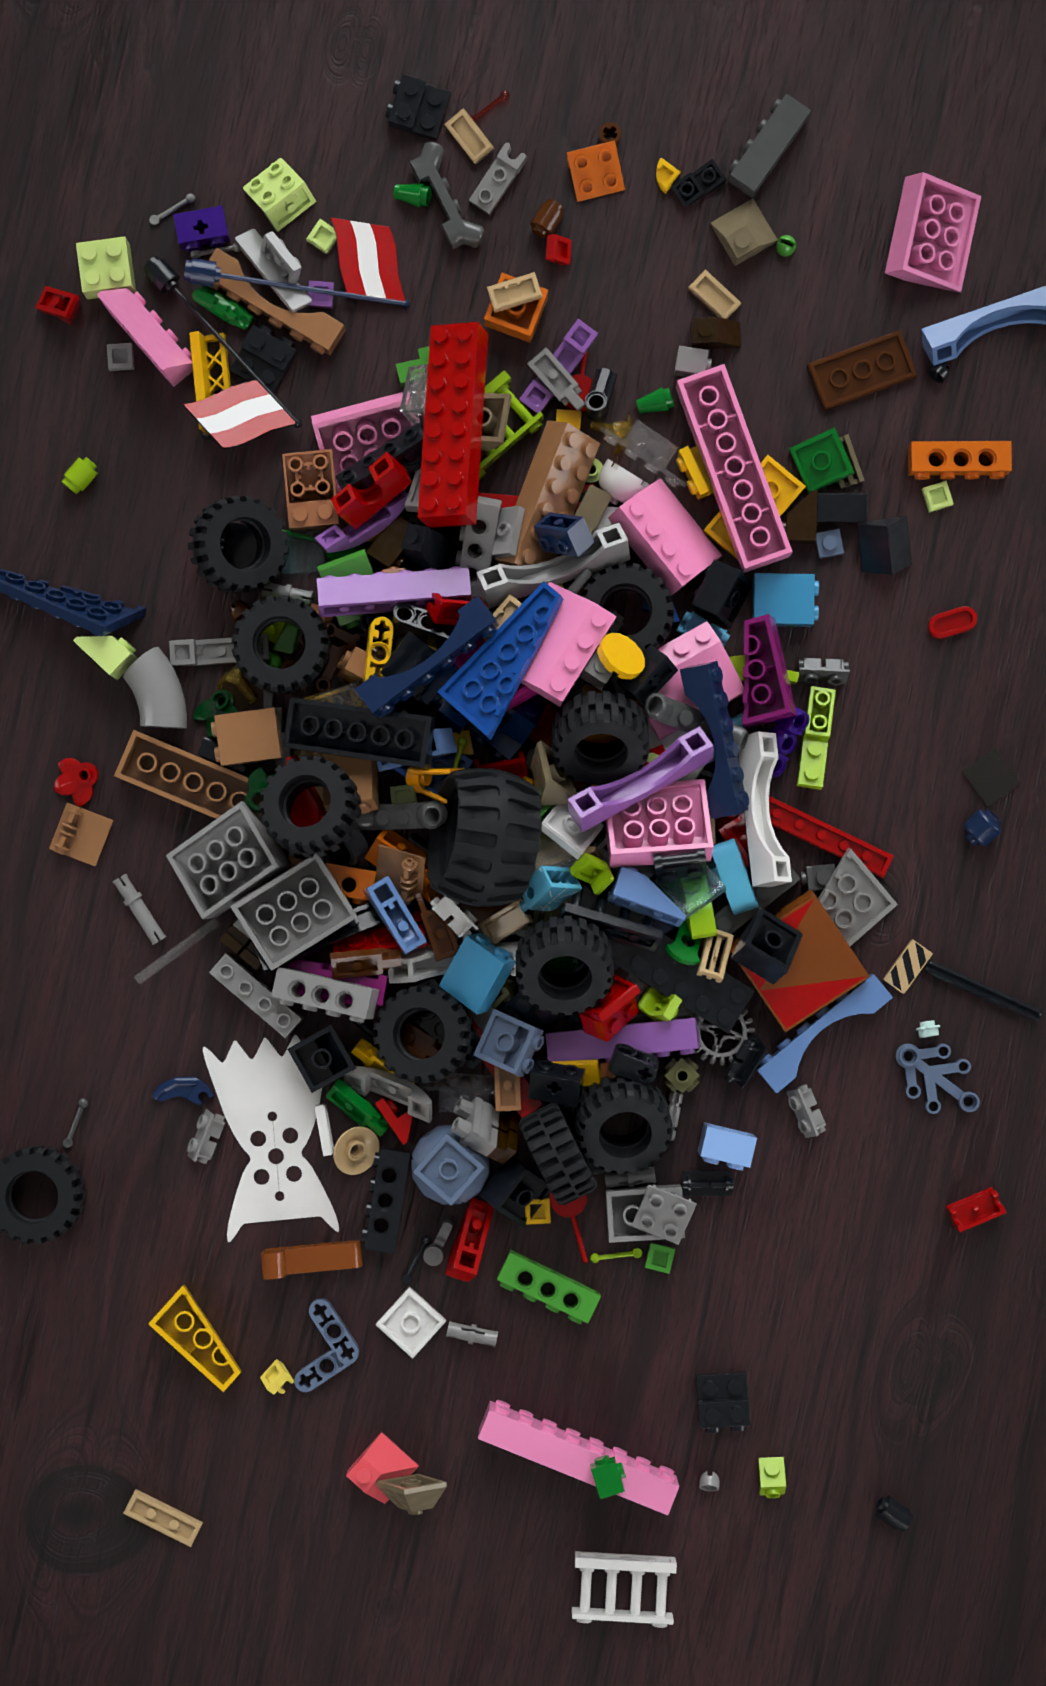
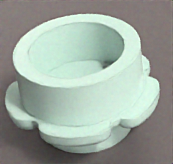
M934 1020L920 1022V1027L916 1028V1031L919 1033V1038L939 1035L938 1028H940V1025H935Z

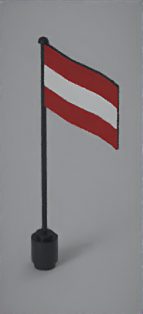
M158 256L148 260L143 267V270L146 272L145 276L162 294L174 292L254 379V381L229 387L204 400L183 404L186 410L222 449L244 445L271 431L293 425L295 428H300L302 420H298L177 289L180 276L163 258L160 259Z

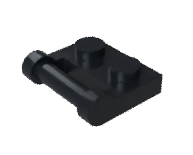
M705 848L697 849V852L653 855L657 881L673 882L678 878L688 877L696 879L702 875H708Z

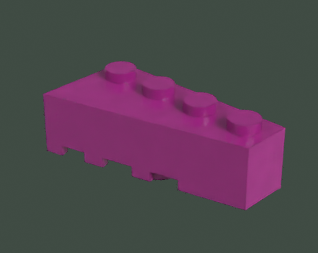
M767 614L744 620L745 667H743L744 715H742V725L753 727L796 716V708L775 618Z
M301 959L288 966L291 969L332 978L331 964ZM388 974L338 979L380 989L376 1009H379V1006L385 1005L389 985ZM301 983L298 986V994L304 995L305 986ZM324 989L321 993V999L328 1000L329 993ZM348 994L345 997L344 1002L347 1004H352L353 999Z

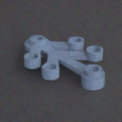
M909 1043L903 1044L896 1051V1061L905 1068L907 1081L905 1094L907 1097L916 1099L921 1094V1089L916 1082V1068L924 1075L927 1096L925 1109L927 1112L936 1114L941 1109V1104L937 1099L935 1083L956 1098L962 1110L974 1112L978 1109L980 1100L975 1093L963 1092L942 1076V1074L957 1072L967 1074L971 1070V1064L968 1060L958 1059L955 1063L929 1066L921 1059L932 1057L946 1059L951 1054V1048L943 1043L926 1049H918L915 1045ZM944 1046L947 1048V1053L941 1056L939 1049ZM907 1051L912 1053V1058L909 1061L904 1059V1053ZM961 1062H966L967 1068L964 1071L959 1069ZM912 1086L917 1088V1093L914 1096L909 1094V1088ZM966 1097H971L972 1099L970 1106L964 1105ZM931 1102L937 1103V1108L934 1111L929 1109Z

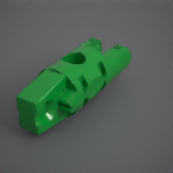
M206 286L194 290L191 295L192 299L206 308L208 312L241 329L247 330L254 319V315L239 303Z

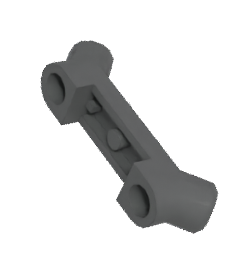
M427 142L424 144L421 156L409 161L418 183H430L448 219L447 222L442 224V230L451 248L454 250L463 244L478 248L482 243L485 230L480 225L461 219L459 215L462 213L461 207L457 199H451L448 193L451 191L446 177L441 178L438 173L445 151L440 144Z
M653 693L647 698L645 707H643L647 717L686 733L700 726L711 743L714 744L710 727L700 710L660 693ZM733 724L734 742L737 743L738 749L741 751L747 743L749 734L746 728Z
M437 800L411 803H379V810L361 814V817L356 818L355 821L359 824L357 827L359 831L436 829L446 822L448 811L446 806Z

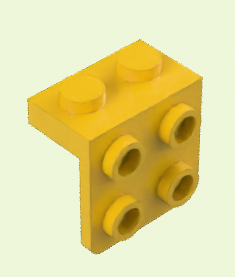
M688 446L680 449L676 462L680 471H685L688 478L686 482L691 494H695L698 500L713 494L697 446L691 449Z

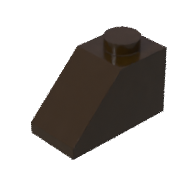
M719 317L692 318L690 325L692 348H741L740 322Z
M813 490L782 521L789 543H815L818 491Z

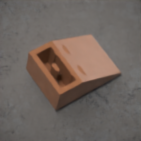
M332 449L282 454L290 531L326 530L335 524L341 528L340 516L337 514L331 498L338 493Z

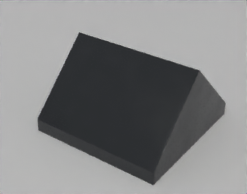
M907 515L857 523L862 572L893 575L912 565Z

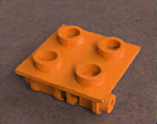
M615 140L567 152V163L571 171L577 202L625 190Z

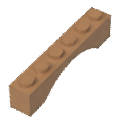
M218 248L215 249L209 261L216 262V267L221 268L220 273L244 276L237 259ZM220 278L219 283L214 282V287H210L215 291L220 288L226 292L225 296L237 303L241 301L248 305L247 310L254 315L260 316L262 314L269 318L268 322L278 329H281V327L286 328L290 331L289 335L297 341L302 342L304 339L311 344L310 348L321 355L325 352L331 356L346 331L344 324L324 312L292 313L289 310L277 307L261 297L248 282Z

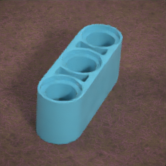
M735 838L713 845L712 856L734 916L758 908V902Z

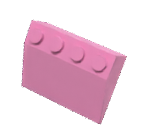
M924 172L905 177L885 273L904 281L957 293L961 292L981 196Z
M129 288L100 291L97 294L110 315L173 387L193 371L191 352L186 347L181 349L176 344L179 341L177 336L170 329L167 331L163 329L160 325L163 322L154 310L149 313L144 307L147 302L138 292L133 294Z
M407 391L311 416L319 450L332 449L335 476L416 424ZM336 480L337 492H340L341 488Z
M661 478L635 494L608 517L613 525L620 523L630 547L646 567L654 571L655 576L662 578L671 595L712 564L714 559L718 560L722 556Z
M549 582L548 585L558 592L564 600L521 683L558 707H561L599 647V643L614 624L616 616L598 604Z
M708 621L658 648L659 651L668 656L678 669L658 693L698 709L695 703L685 695L680 669L718 661V666L723 673L722 685L724 692L727 694L728 702L743 695L744 686L720 639ZM647 717L648 724L659 741L679 730Z
M705 779L675 781L605 820L610 868L654 865L653 855L661 854V856L697 852V849L705 848L706 861H711L714 846Z

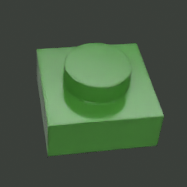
M650 1242L645 1268L670 1274L675 1248Z

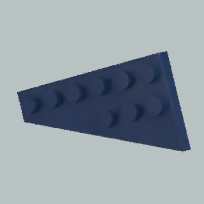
M0 569V592L9 595V598L13 600H21L34 609L44 610L50 613L52 617L69 621L75 627L85 628L96 636H105L145 617L146 607L128 608L124 606V601H102L101 596L64 585L61 586V589L50 587L49 581L41 579L39 581L25 580L23 574Z

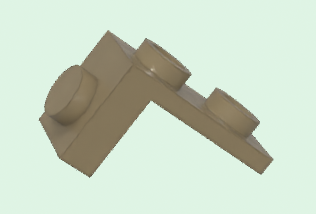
M593 485L589 486L574 515L584 517L591 535L595 532L612 499L611 494Z

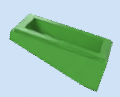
M287 622L274 645L273 651L294 657L299 642L300 629Z

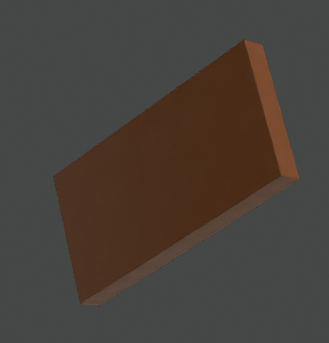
M901 330L807 363L808 371L824 411L918 376Z

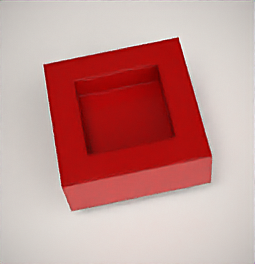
M556 234L547 235L546 260L562 266L569 265L572 240Z

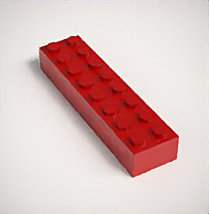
M479 322L431 326L418 518L427 527L476 525L488 333Z

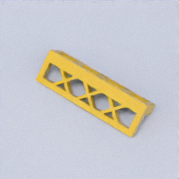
M199 331L189 333L196 402L212 396L218 387L223 390L231 387L227 349L220 343V349L213 357L208 353L207 343L218 341L214 335L204 336ZM219 333L221 337L226 341V335L224 333ZM216 363L222 366V374L217 380L213 379L210 374L211 369ZM198 423L199 429L206 435H209L207 431Z

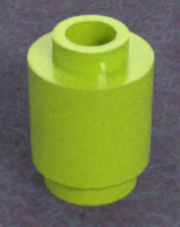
M79 457L64 474L65 478L61 482L75 494H78L80 490L84 491L98 473L95 471L97 466L87 457L84 460Z

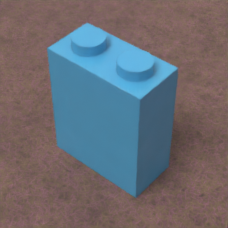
M755 573L752 577V618L770 614L775 618L777 627H812L814 621H818L819 607L814 606V597L819 594V581H815V574Z
M482 933L465 936L439 984L441 988L476 1014L489 1012L516 963L510 957V953L507 950L496 947L490 942L491 939Z

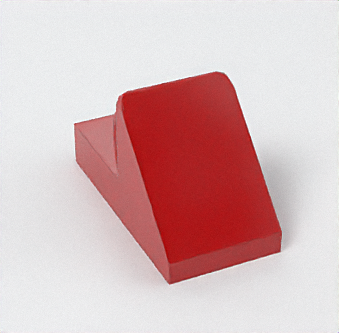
M45 286L35 308L42 313L56 316L72 325L81 306V300L76 294Z
M384 1096L376 1101L375 1105L404 1145L409 1140L413 1116L408 1114V1110L398 1116L396 1112L399 1109L392 1099L387 1100Z

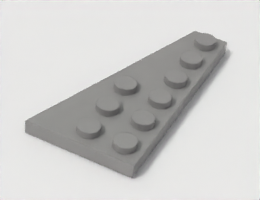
M851 848L846 850L818 897V900L849 946L855 943L898 905Z

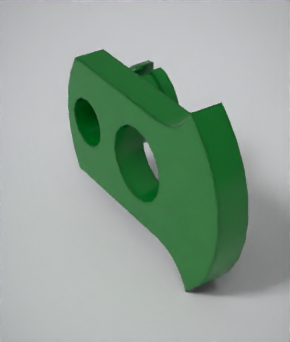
M685 919L678 927L674 942L667 944L665 949L679 963L698 965L701 962L698 957V949L702 938L691 939ZM682 940H683L684 942H686V943H691V942H692V943H693V946H692V947H688V946L684 945L683 942H682Z

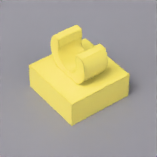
M278 1359L260 1377L266 1389L273 1395L277 1391L281 1394L286 1392L283 1388V1384L286 1381H289L291 1384L294 1383L285 1365Z

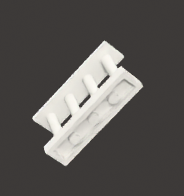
M575 1551V1568H579L582 1571L580 1607H572V1619H577L579 1623H591L592 1620L652 1623V1626L658 1628H665L667 1624L673 1625V1614L666 1612L667 1577L670 1576V1573L676 1574L677 1562L675 1557ZM595 1569H605L607 1573L605 1609L590 1608L592 1572ZM620 1570L630 1571V1574H632L630 1610L615 1609L617 1573H620ZM645 1572H655V1575H657L655 1612L640 1611L642 1575Z

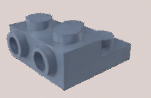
M493 1009L474 1056L512 1074L524 1077L525 1073H530L533 1068L534 1060H532V1056L535 1050H539L544 1043L543 1030Z

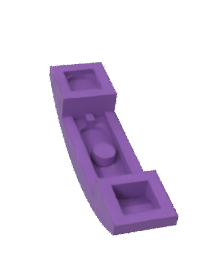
M577 319L553 356L571 375L594 342L598 333L580 319ZM537 376L519 400L538 414L544 410L554 395Z
M405 491L400 492L357 529H354L349 524L341 530L335 524L316 536L315 539L327 553L339 552L358 546L379 534L399 516L405 508L404 505L408 494Z

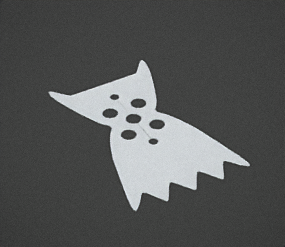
M297 1035L293 1036L288 1048L301 1042ZM267 1038L263 1039L253 1059L247 1056L237 1041H233L224 1062H220L210 1050L203 1047L205 1062L224 1116L237 1141L250 1156V1162L242 1174L233 1202L227 1229L228 1242L235 1237L241 1226L246 1223L319 1216L335 1231L339 1232L338 1220L331 1202L312 1166L302 1156V1150L307 1144L316 1120L315 1106L320 1104L322 1088L311 1093L288 1048L285 1054L280 1056ZM269 1112H275L277 1114V1119L275 1121H270L268 1119ZM294 1128L298 1133L297 1141L294 1143L285 1142L282 1137L285 1129ZM261 1131L265 1134L266 1142L262 1146H254L251 1143L250 1137L253 1132ZM274 1148L280 1149L284 1154V1159L279 1164L271 1163L268 1158L269 1152ZM297 1166L301 1169L302 1176L298 1181L288 1180L286 1171L289 1167ZM264 1169L269 1173V1181L266 1184L259 1185L255 1182L254 1173L257 1170ZM278 1191L284 1193L282 1201L275 1199V1194Z

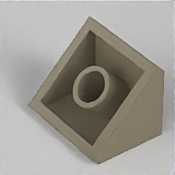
M542 741L537 742L531 762V769L535 787L539 791L541 805L568 804V798L577 794L574 780L570 778V775L566 776L560 771V768L555 764L552 748Z

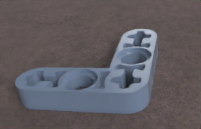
M317 1298L311 1303L309 1315L331 1349L297 1372L294 1384L302 1392H309L354 1363L359 1356L358 1344L332 1304L325 1298ZM316 1304L320 1306L325 1305L327 1307L324 1311L327 1318L333 1315L334 1319L328 1320L322 1326L320 1322H323L325 1319L322 1314H315ZM329 1325H338L341 1328V1335L336 1338L330 1337L327 1333ZM346 1336L348 1340H345L344 1344L348 1349L351 1347L354 1349L352 1352L353 1357L350 1358L348 1355L344 1357L342 1355L344 1348L341 1343L338 1347L334 1343L340 1342ZM324 1359H329L334 1364V1369L329 1373L323 1372L320 1368V1362ZM315 1366L317 1374L322 1378L319 1380L316 1375L310 1380L311 1385L301 1384V1374L305 1376L311 1375L314 1372L311 1367Z

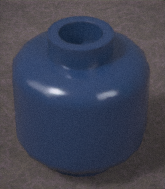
M989 809L986 811L977 810L964 824V828L967 831L965 837L974 846L978 843L982 846H988L1001 833L1000 824L1002 822Z

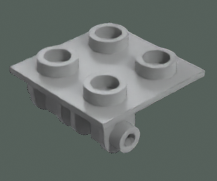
M654 1184L653 1186L647 1185L644 1198L631 1226L679 1245L697 1203L692 1202L690 1198L687 1200L679 1197L677 1193L672 1194L669 1190L659 1189Z

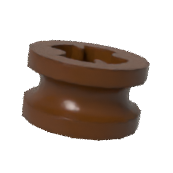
M614 122L604 123L599 130L600 143L615 140L617 145L621 139L620 127ZM611 130L615 131V132H614V137H616L615 139L612 138V137H610L608 140L605 139V136H606V133H604L605 131H607V132H610Z

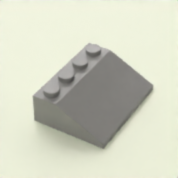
M243 801L166 855L202 919L217 918L230 909L233 902L292 865L281 845L267 833V828Z
M314 853L313 858L306 857L233 902L230 906L271 971L358 917L325 861L316 853Z

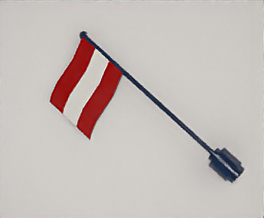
M330 217L337 238L339 269L346 292L220 273L221 268L216 267L215 261L193 258L192 260H186L184 280L190 281V284L214 287V282L219 283L220 278L405 306L404 309L410 307V301L405 300L398 276L396 245L392 232L387 226Z

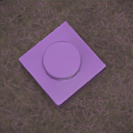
M309 281V287L334 290V282ZM308 292L309 297L312 299L308 308L333 309L334 295Z

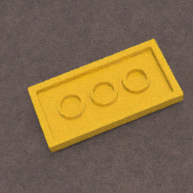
M767 455L761 462V466L781 517L806 486L772 457ZM719 511L703 532L738 560L721 512Z

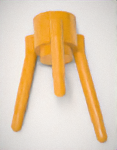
M410 766L406 772V783L409 786H414V792L422 793L441 803L447 804V799L424 787L430 785L432 775L450 774L464 768L426 769Z

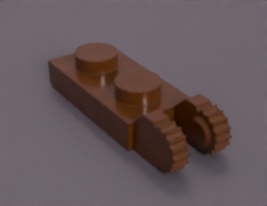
M429 889V897L432 901L436 896L438 897V894L434 889ZM420 893L415 894L414 899L420 912L419 917L436 962L455 956L459 946L453 930L448 926V923H450L449 918L444 921L434 910L427 911L423 897Z

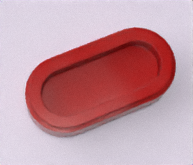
M968 606L936 614L928 622V632L936 639H944L967 632L975 627L977 614L974 609Z

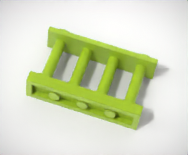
M505 370L485 386V393L511 394L510 406L526 424L516 433L508 425L506 426L505 438L507 440L497 449L494 448L489 452H485L488 457L480 463L479 481L486 475L485 470L525 435L529 432L534 434L543 425L541 423L543 421V414L539 412L533 417L509 390L511 377Z

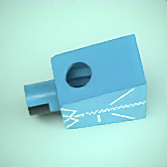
M541 865L533 873L529 887L522 895L524 900L520 903V908L527 915H530L535 910L552 911L583 888L578 879L571 875L570 867Z

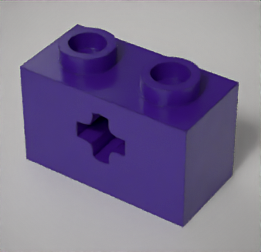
M222 205L173 214L178 244L182 250L191 252L200 250L203 246L221 247L225 245V242H230L226 214ZM200 227L206 228L204 229V234L199 233L201 231Z

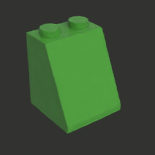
M364 549L317 566L321 578L329 575L345 577L350 574H374ZM363 614L336 617L341 629L347 628V631L358 627L360 617Z

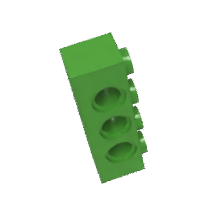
M511 1249L497 1276V1280L501 1282V1287L512 1292L515 1288L523 1292L522 1296L532 1302H536L538 1299L546 1303L545 1307L555 1313H559L561 1310L569 1314L568 1319L578 1324H581L582 1321L589 1323L601 1298L600 1292ZM521 1272H529L533 1277L531 1282L527 1284L521 1283L518 1280ZM547 1282L555 1286L554 1292L549 1295L541 1291V1286ZM569 1293L575 1294L578 1300L574 1305H567L563 1301L565 1295Z

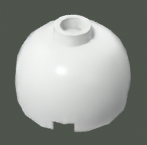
M607 459L599 474L600 488L612 495L610 502L618 505L619 501L625 503L650 485L616 463L611 467L613 461Z

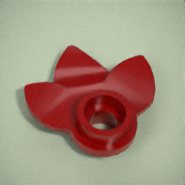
M75 758L61 760L58 763V767L63 774L56 779L54 791L60 795L72 794L75 806H83L93 796V785L99 777L98 769L90 762L81 763ZM84 770L88 773L87 779L83 777Z

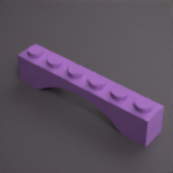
M699 726L679 737L668 749L649 764L642 767L640 771H636L608 784L588 787L568 798L569 814L583 833L713 761V744Z

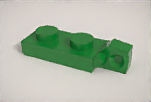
M338 1079L326 1094V1097L356 1123L361 1127H369L378 1136L381 1137L390 1127L384 1116L370 1102L364 1100L353 1091L351 1086Z

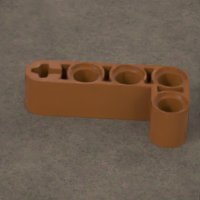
M360 1240L268 1248L260 1253L262 1276L265 1280L283 1278L288 1274L352 1269L363 1266Z

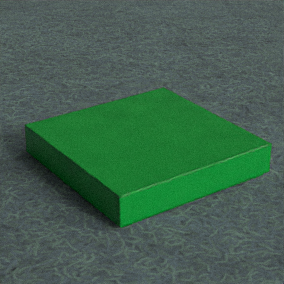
M835 427L789 448L808 494L813 490H821L855 474Z

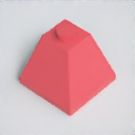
M381 1432L351 1465L346 1476L364 1493L386 1504L389 1498L376 1486V1481L411 1475L419 1465Z

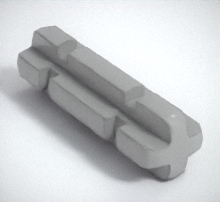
M671 1091L669 1093L668 1101L670 1103L668 1108L673 1124L672 1139L669 1141H674L676 1136L675 1127L678 1125L681 1109L679 1104H682L683 1094L680 1092L674 1093Z

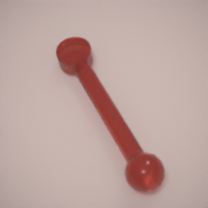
M502 91L497 99L476 115H470V117L476 123L477 119L502 100H508L510 97L509 92Z

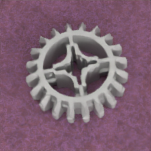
M744 1009L738 1018L741 1033L731 1030L730 1033L733 1035L723 1034L719 1039L716 1037L717 1033L708 1029L709 1027H718L713 1024L704 1023V1018L692 1012V1015L698 1018L701 1047L695 1049V1053L703 1050L704 1052L700 1057L702 1060L711 1055L710 1064L715 1063L716 1057L719 1058L720 1065H724V1057H728V1061L731 1063L734 1059L732 1055L736 1054L742 1042L748 1039L747 1032H755L754 1028H747L746 1024L752 1023L753 1019L747 1018L744 1020L743 1018L747 1015L748 1010ZM700 1029L712 1034L713 1046L711 1050L704 1045ZM726 1039L738 1040L733 1048L719 1052L723 1041Z

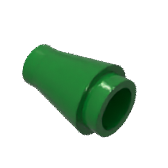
M425 183L396 184L393 192L394 199L404 201L419 208L423 206L428 207L432 195L431 187L426 186Z
M661 387L636 400L640 414L669 411V408L674 407L669 387L665 389Z

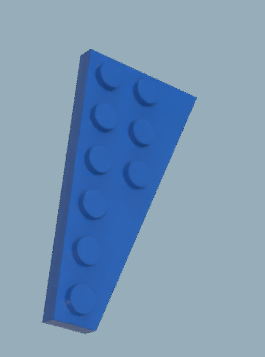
M544 581L438 691L442 698L489 740L492 739L564 600L558 592Z

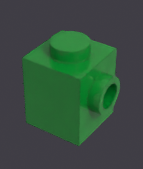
M609 1455L594 1459L595 1463L590 1464L600 1499L625 1492L622 1479L626 1478L622 1462L617 1463L615 1456L609 1458Z

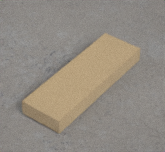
M135 1489L123 1513L189 1547L192 1546L203 1522Z

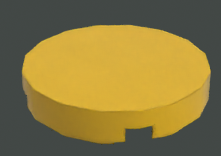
M609 633L599 643L597 654L600 662L609 672L612 673L614 671L619 674L617 677L631 680L636 678L644 669V655L638 645L629 637L620 633Z

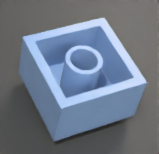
M704 1122L697 1152L702 1156L704 1162L718 1165L719 1161L727 1162L726 1165L729 1168L743 1171L744 1167H751L757 1137L751 1133Z

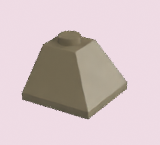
M753 198L710 223L735 266L778 241Z
M484 393L481 451L489 452L504 443L511 394Z
M412 1474L376 1481V1486L398 1508L407 1510L410 1515H419L423 1513V1510L431 1509L435 1506L446 1489L447 1482L422 1474Z

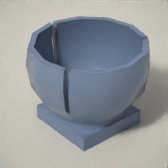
M452 1125L436 1126L419 1138L411 1154L412 1158H410L412 1179L424 1196L442 1205L452 1206L453 1204H462V1202L466 1203L482 1191L491 1173L490 1158L474 1151L469 1145L467 1147L460 1145V1136L451 1132Z

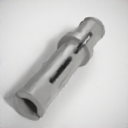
M124 874L120 877L125 886H123L119 878L114 880L113 884H115L125 900L123 903L125 906H129L150 939L151 944L154 945L159 942L154 932L160 941L166 938V935H164L141 899L142 894L140 892L137 893L128 875Z

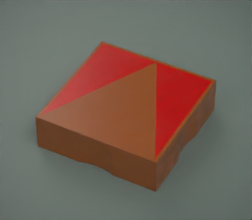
M811 889L783 907L775 915V917L803 934L788 972L775 984H771L739 964L785 1032L870 977ZM741 936L732 941L730 949L732 954Z

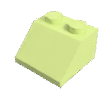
M113 636L76 637L73 640L101 668L117 680L138 659L133 654L136 649L122 637L117 640Z

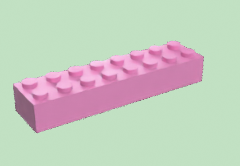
M725 364L677 380L675 387L742 573L790 557L793 551Z
M496 1400V1402H489L479 1427V1440L594 1486L596 1484L590 1464L595 1463L594 1459L600 1456L609 1455V1458L615 1456L617 1463L622 1462L626 1478L622 1479L625 1492L616 1495L669 1515L679 1489L677 1476L674 1475L672 1469L665 1466L656 1468L650 1465L651 1462L640 1456H637L636 1459L629 1457L625 1450L618 1447H613V1449L604 1447V1443L592 1437L589 1440L580 1437L578 1431L567 1428L566 1431L557 1428L555 1422L548 1419H543V1421L533 1418L534 1415L526 1410L520 1409L519 1412L512 1410L510 1405L504 1401Z

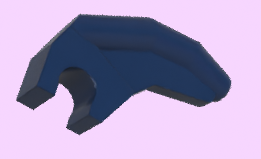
M194 1076L174 1077L165 1081L157 1087L152 1097L154 1100L162 1102L180 1096L187 1098L197 1105H201L203 1103L200 1099L201 1092H206L209 1098H212L215 1094L208 1084Z

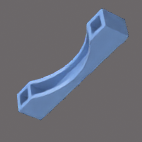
M1046 286L922 328V345L933 366L957 358L972 341L992 330L1023 323L1046 325Z
M869 974L870 977L837 998V1002L831 1007L825 1006L816 1012L817 1018L810 1024L806 1021L796 1029L798 1034L791 1040L788 1037L782 1040L776 1046L778 1050L774 1054L770 1055L767 1053L756 1070L775 1093H778L796 1078L804 1051L824 1028L847 1016L874 1014L893 998L874 974Z

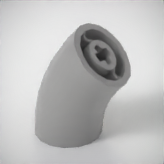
M154 647L135 660L123 675L124 680L128 683L136 698L139 708L140 726L187 729L186 703L179 679L165 654L159 647Z

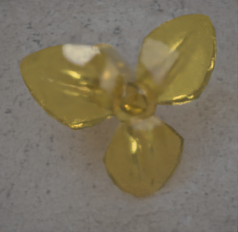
M627 414V422L616 421L612 424L592 421L590 429L617 436L619 438V445L614 452V455H617L629 442L628 434L632 432V418L630 414Z
M237 665L230 671H227L218 682V690H221L226 681L235 684L249 704L254 703L258 699L241 677V671Z

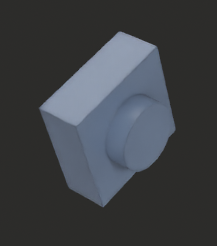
M840 529L816 533L815 543L818 559L844 554Z

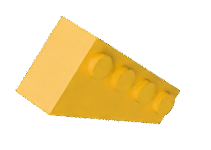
M184 1284L148 1324L224 1392L242 1370Z

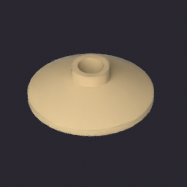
M354 1127L347 1130L340 1136L334 1147L333 1158L337 1168L348 1175H357L365 1172L373 1165L375 1152H379V1140L376 1134L366 1127Z

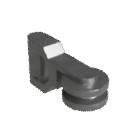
M447 1216L444 1219L434 1243L427 1246L424 1251V1261L430 1266H437L443 1260L444 1251L442 1248L454 1224V1219L451 1216Z

